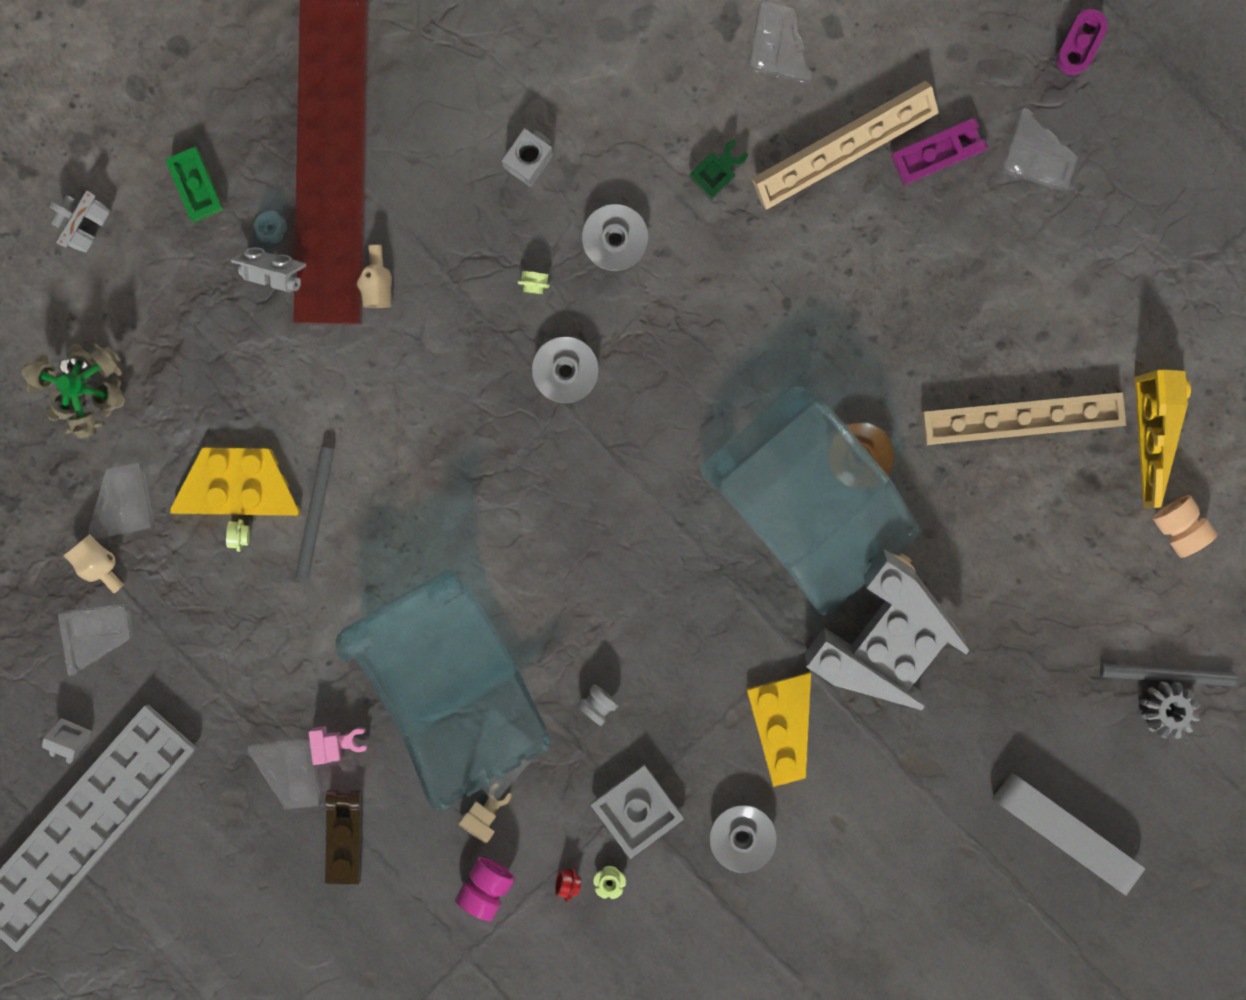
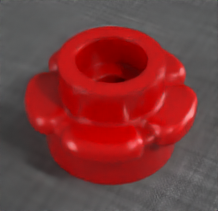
M573 868L569 870L561 869L555 882V895L564 898L565 902H569L571 896H578L581 887V877L576 876V871Z

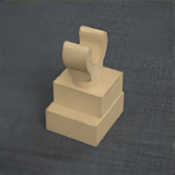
M496 783L489 788L488 800L484 806L474 802L458 824L485 844L488 843L495 832L489 828L496 817L494 813L500 806L506 805L511 799V793H508L502 801L494 798V790L498 787Z

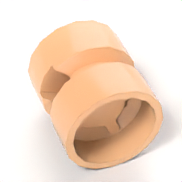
M1190 495L1171 502L1152 518L1164 535L1171 534L1168 542L1180 558L1192 555L1206 547L1218 535L1208 519L1198 518L1200 509Z

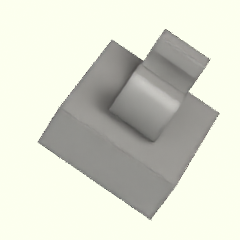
M60 718L43 738L42 748L49 750V754L52 757L56 754L66 757V763L70 764L90 740L91 730Z

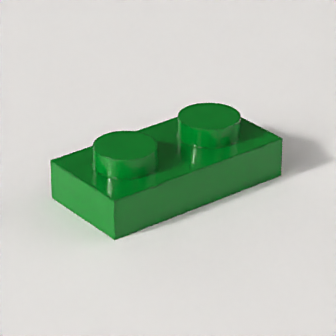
M193 147L165 159L192 222H198L224 210L198 148Z

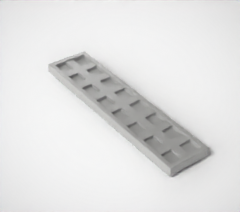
M149 704L145 705L0 869V938L15 952L22 949L198 749Z

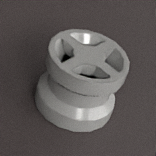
M593 684L590 688V694L587 698L581 699L577 703V706L600 726L606 721V715L610 711H615L619 706L610 695L596 684Z

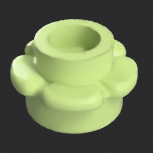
M522 271L521 281L517 282L519 285H524L523 292L543 294V288L550 287L547 284L548 274Z
M241 519L238 522L229 521L226 532L227 548H237V552H240L242 546H248L250 541V526H245L244 521Z
M606 866L601 871H597L593 878V884L596 885L595 892L604 899L607 897L611 899L618 898L623 893V887L626 885L624 874L614 866ZM608 880L613 882L611 886L606 884Z

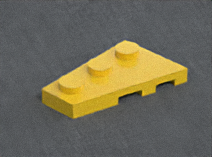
M811 672L746 689L773 787L806 778Z

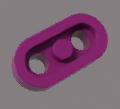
M1094 9L1084 10L1072 22L1056 55L1057 66L1063 73L1071 76L1078 75L1091 64L1108 28L1107 20L1101 12ZM1083 26H1088V27H1090L1092 33H1091V34H1086V33H1084L1082 27H1083ZM1068 55H1074L1077 63L1069 62Z

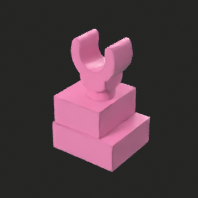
M326 726L312 728L309 731L313 765L341 760L343 757L342 749H351L355 752L365 751L368 745H357L354 742V736L356 734H363L366 729L358 727L349 734L341 736L340 732L327 734Z

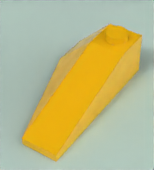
M1156 370L1134 377L1143 508H1159L1162 506L1188 406V399L1191 395V385L1189 380L1186 379V371Z

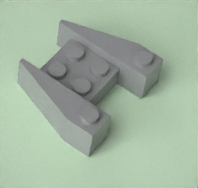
M883 549L864 574L867 589L884 599V604L852 645L824 627L805 652L806 667L834 686L922 710L925 707L922 694L919 689L913 686L947 642L965 654L969 652V648L963 634L914 570Z

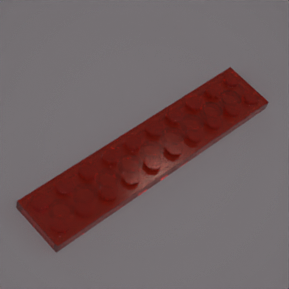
M300 0L295 261L306 263V267L297 271V278L301 280V285L297 291H294L293 323L362 325V295L356 284L363 271L368 0Z

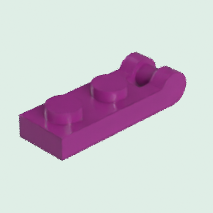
M976 118L894 152L890 157L903 186L987 151L989 147L985 139L981 140L977 131L980 127ZM965 136L969 145L963 148L958 137Z

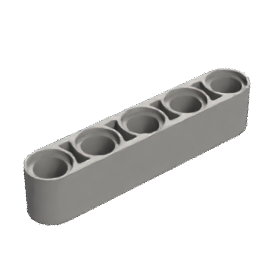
M1012 772L992 798V800L1125 896L1128 895L1145 871V868Z

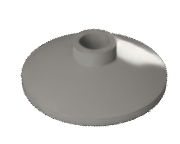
M620 204L605 205L594 211L586 220L582 231V244L586 255L595 265L605 270L621 271L632 267L643 257L648 245V230L643 218L632 208ZM614 234L619 235L622 239L619 245L610 244V236Z
M558 337L548 341L538 350L533 360L532 376L536 387L546 398L557 403H573L583 399L592 391L598 379L599 368L594 352L587 344L576 338ZM567 365L572 368V374L569 377H562L559 371L562 366Z
M737 805L730 807L715 819L711 827L710 846L713 855L722 866L734 872L748 873L760 869L771 859L776 848L777 836L772 821L763 811L753 806ZM740 831L748 833V838L744 842L736 839V835Z

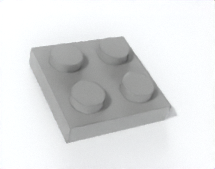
M642 764L591 802V807L630 859L684 820V816L645 764Z

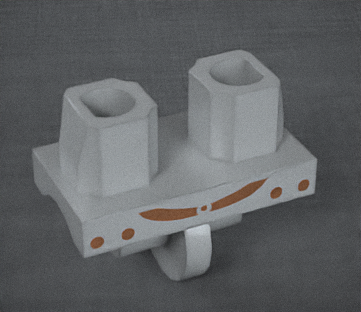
M89 191L85 192L74 213L69 211L75 199L68 195L65 196L60 206L52 201L47 206L56 211L50 224L57 228H60L65 218L70 219L56 243L65 248L70 246L86 253L95 237L79 229L84 218L87 217L102 226L111 211L101 202L95 200L97 196Z

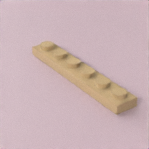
M926 81L918 84L753 177L752 181L761 204L766 210L938 114L932 86Z
M1123 392L921 413L925 445L1126 426Z

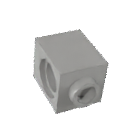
M524 128L502 160L504 169L532 187L553 157V150L550 146L551 141L539 131L535 130L532 134ZM527 149H534L539 153L537 159L532 162L523 161L521 155Z

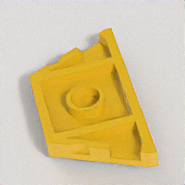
M202 448L170 508V514L301 516V510L292 497L288 482L278 467V461L272 449Z

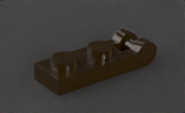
M327 790L325 799V884L359 885L361 882L362 791L351 790L350 793H339L338 790ZM339 807H349L350 815H339Z

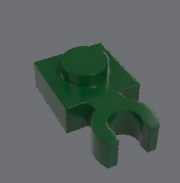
M734 139L725 145L723 155L720 158L714 151L711 152L689 174V178L711 201L735 179L736 174L731 168L742 166L748 158L749 154L747 152L743 153L739 158L731 156L730 150L737 143Z

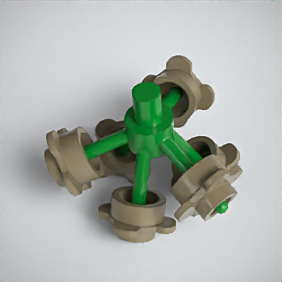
M97 343L93 344L96 351L92 354L82 350V347L78 344L69 346L67 358L60 362V369L66 373L61 377L56 376L55 367L48 363V357L44 354H39L35 361L25 364L21 372L27 381L26 389L30 393H36L39 389H49L54 383L56 384L58 390H53L49 394L51 406L46 412L47 417L52 421L58 419L67 420L69 427L64 429V433H74L77 438H89L97 433L96 428L105 425L104 420L97 421L95 412H83L81 404L84 401L82 396L84 393L92 395V403L95 407L100 408V414L105 417L110 416L114 409L121 408L125 402V396L120 390L121 381L119 379L112 378L109 383L100 382L94 389L86 386V381H89L97 371L104 377H108L113 372L118 376L122 374L117 367L121 363L118 353L110 347L102 349Z

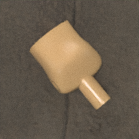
M382 245L368 246L370 265L363 269L356 284L361 291L362 307H392V276L390 271L383 267Z
M90 534L63 555L72 564L76 574L88 582L101 579L113 593H116L124 586L111 571L116 564L114 555L103 548Z

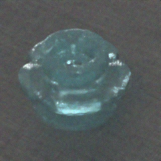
M266 211L260 214L254 222L255 234L264 243L268 241L272 244L277 243L283 239V233L287 230L286 221L284 218H280L277 212ZM273 225V230L269 231L268 226Z

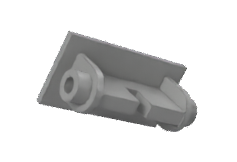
M257 247L248 248L244 253L231 259L232 263L240 265L238 273L244 280L267 285L269 284L270 275L271 287L288 293L297 291L300 288L301 280L297 278V271L306 267V263L292 260V257L288 255L266 253L264 249Z

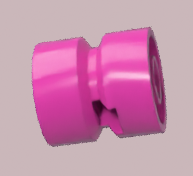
M478 857L469 873L472 881L464 882L455 898V902L472 916L489 922L493 920L501 906L499 896L508 893L515 881V876L495 861Z

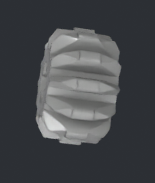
M1160 682L1158 691L1154 688L1147 689L1151 699H1142L1140 701L1143 706L1148 707V710L1143 711L1140 716L1142 719L1149 720L1146 726L1148 730L1152 732L1157 731L1158 736L1165 739L1169 735L1176 739L1181 738L1182 730L1188 733L1193 732L1190 721L1201 720L1198 715L1193 714V710L1198 709L1201 705L1199 702L1191 701L1194 695L1192 690H1183L1182 684L1176 682L1171 686L1166 682ZM1171 704L1174 706V711H1169L1171 716L1166 715V710L1171 709L1169 707Z

